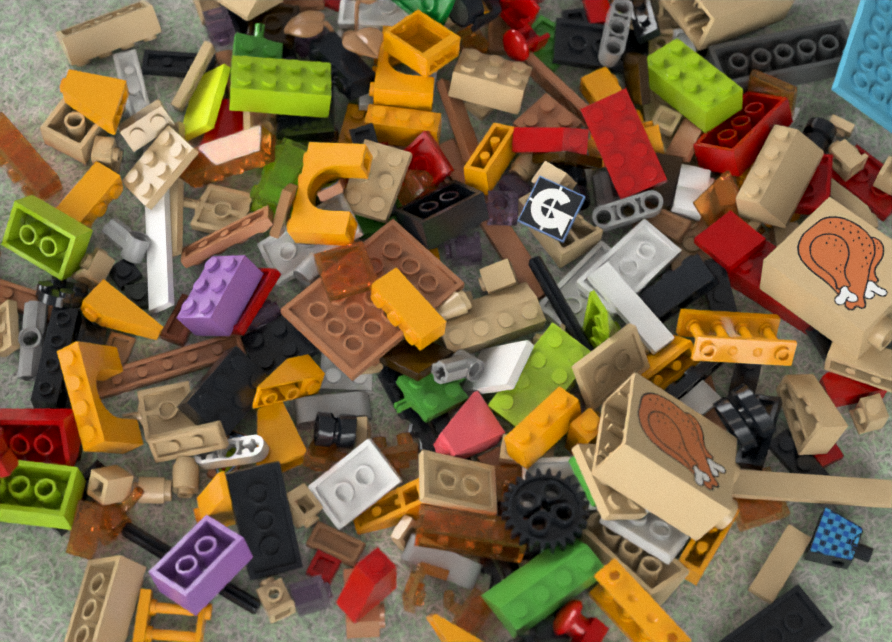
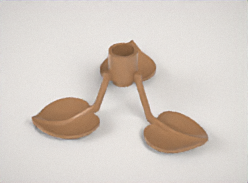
M350 0L356 1L354 30H348L342 34L343 47L356 53L359 57L364 55L378 58L383 42L382 32L376 28H363L359 30L360 3L372 4L377 0ZM305 11L296 15L287 23L284 28V35L291 34L296 37L307 38L321 33L324 27L330 32L334 31L328 21H324V13Z

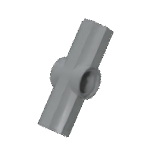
M29 301L24 304L23 325L18 336L20 355L17 378L20 380L35 381L46 337L48 305L40 301ZM38 337L34 345H28L31 338Z

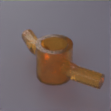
M136 486L121 504L117 502L101 505L96 510L94 516L99 524L78 539L83 549L100 538L105 532L110 537L118 536L127 522L132 523L127 512L134 507L145 493L141 487Z

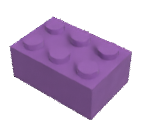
M245 255L211 256L205 263L204 270L199 279L194 283L190 295L182 304L181 311L177 316V319L195 336L231 335L233 326L237 324L263 276V273Z
M205 515L149 571V574L159 592L196 616L253 556L242 536Z

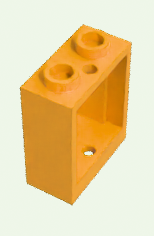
M416 10L384 32V50L427 78L459 56L461 37L423 12ZM418 34L434 44V46L422 53L405 41Z

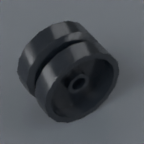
M742 383L732 390V398L737 407L726 397L720 398L712 406L728 432L737 438V444L746 452L757 444L756 437L751 428L762 438H767L776 432V428L760 400Z

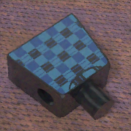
M824 507L819 516L804 560L848 569L854 558L868 563L874 548L859 542L863 533L861 526L830 508Z

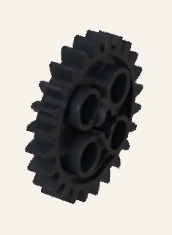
M537 468L535 476L526 471L525 480L517 476L516 485L509 484V492H504L503 495L505 502L501 503V510L504 511L502 512L501 520L507 521L504 526L505 530H512L511 539L520 537V547L527 542L529 543L530 552L537 546L539 547L540 554H543L545 548H549L551 554H554L555 546L565 551L566 542L573 546L576 540L575 537L582 538V530H586L588 524L586 520L589 519L590 512L587 511L589 501H583L586 495L584 491L577 492L579 490V483L570 484V475L563 480L561 479V471L552 476L551 470L548 468L546 474L542 475L539 468ZM554 492L557 494V497H549L545 493ZM527 501L532 503L533 506L525 507L521 503ZM563 514L568 516L569 520H561L557 516ZM539 524L545 529L536 530L533 528V525Z

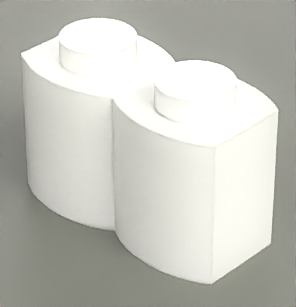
M685 164L681 165L671 207L672 213L700 221L702 214H707L710 200L705 199L706 192L711 193L714 179L710 178L711 170Z

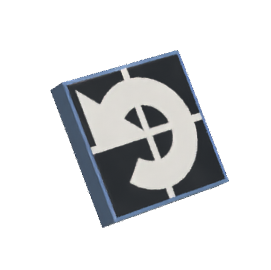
M539 175L517 221L564 243L586 197Z

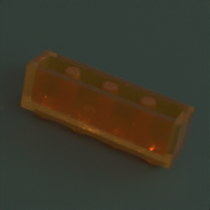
M0 112V167L4 165L8 169L6 172L13 183H20L22 186L21 191L25 197L34 195L42 201L47 200L63 189L59 176L7 116Z
M258 125L194 147L199 153L179 178L193 188H200L206 184L221 181L224 178L242 174L245 171L275 162L276 136L264 126Z
M421 503L415 521L414 546L521 563L527 542L520 547V537L511 539L512 530L504 529L507 521L501 520L500 516Z

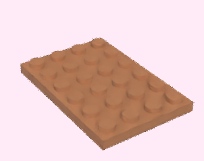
M392 219L283 306L281 314L346 376L354 381L405 338L403 331L398 326L395 327L390 323L384 310L377 308L371 300L372 283L397 267L435 310L452 293L461 291L465 283L400 224Z

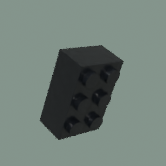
M453 180L395 209L398 224L428 250L438 248L441 243L457 238L466 230L476 228L482 222L489 219L484 192L457 180Z
M234 346L226 350L177 408L196 426L221 421L227 437L252 408L257 388L268 375L242 350Z

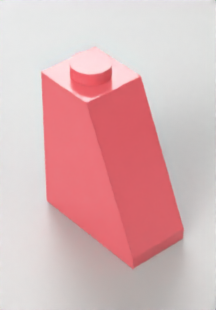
M475 391L443 429L433 446L436 453L466 459L496 446L503 437V434H505V431L479 391Z

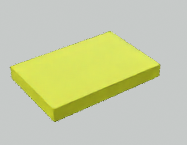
M222 64L203 74L190 98L183 120L186 141L214 129L231 67L226 64Z

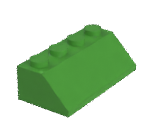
M576 539L573 546L566 542L565 551L555 546L554 554H551L549 548L546 549L543 554L536 556L482 594L481 597L510 635L516 638L518 635H523L597 582L594 575L604 565L588 545Z

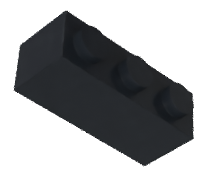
M334 31L310 40L308 53L310 62L331 63V81L340 93H343L349 101L369 93L370 82H375L376 73L356 53L345 49L342 39Z
M698 253L695 256L690 255L681 262V266L675 270L667 271L661 276L659 282L645 287L640 292L639 297L662 324L678 314L680 309H685L720 284V281L707 262Z

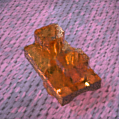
M409 432L396 435L397 446L387 447L386 437L383 436L372 438L399 476L400 469L410 467L409 460L418 459L417 442H413Z

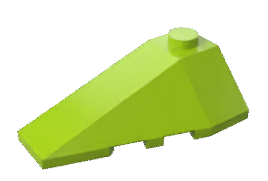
M595 290L589 293L582 326L594 349L621 330L619 323L612 320Z

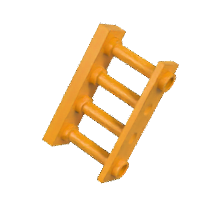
M680 309L676 333L678 336L695 338L691 356L693 361L792 366L797 346L796 340H780L777 338L781 320L777 314Z
M615 558L594 575L599 584L589 592L588 596L631 642L692 641Z
M140 589L132 642H152L153 640L203 642L206 620H211L213 605L208 603L196 615L198 616L196 632L154 629V626H150L151 616H156L157 613L195 615L177 603L158 602V599H154L151 589Z

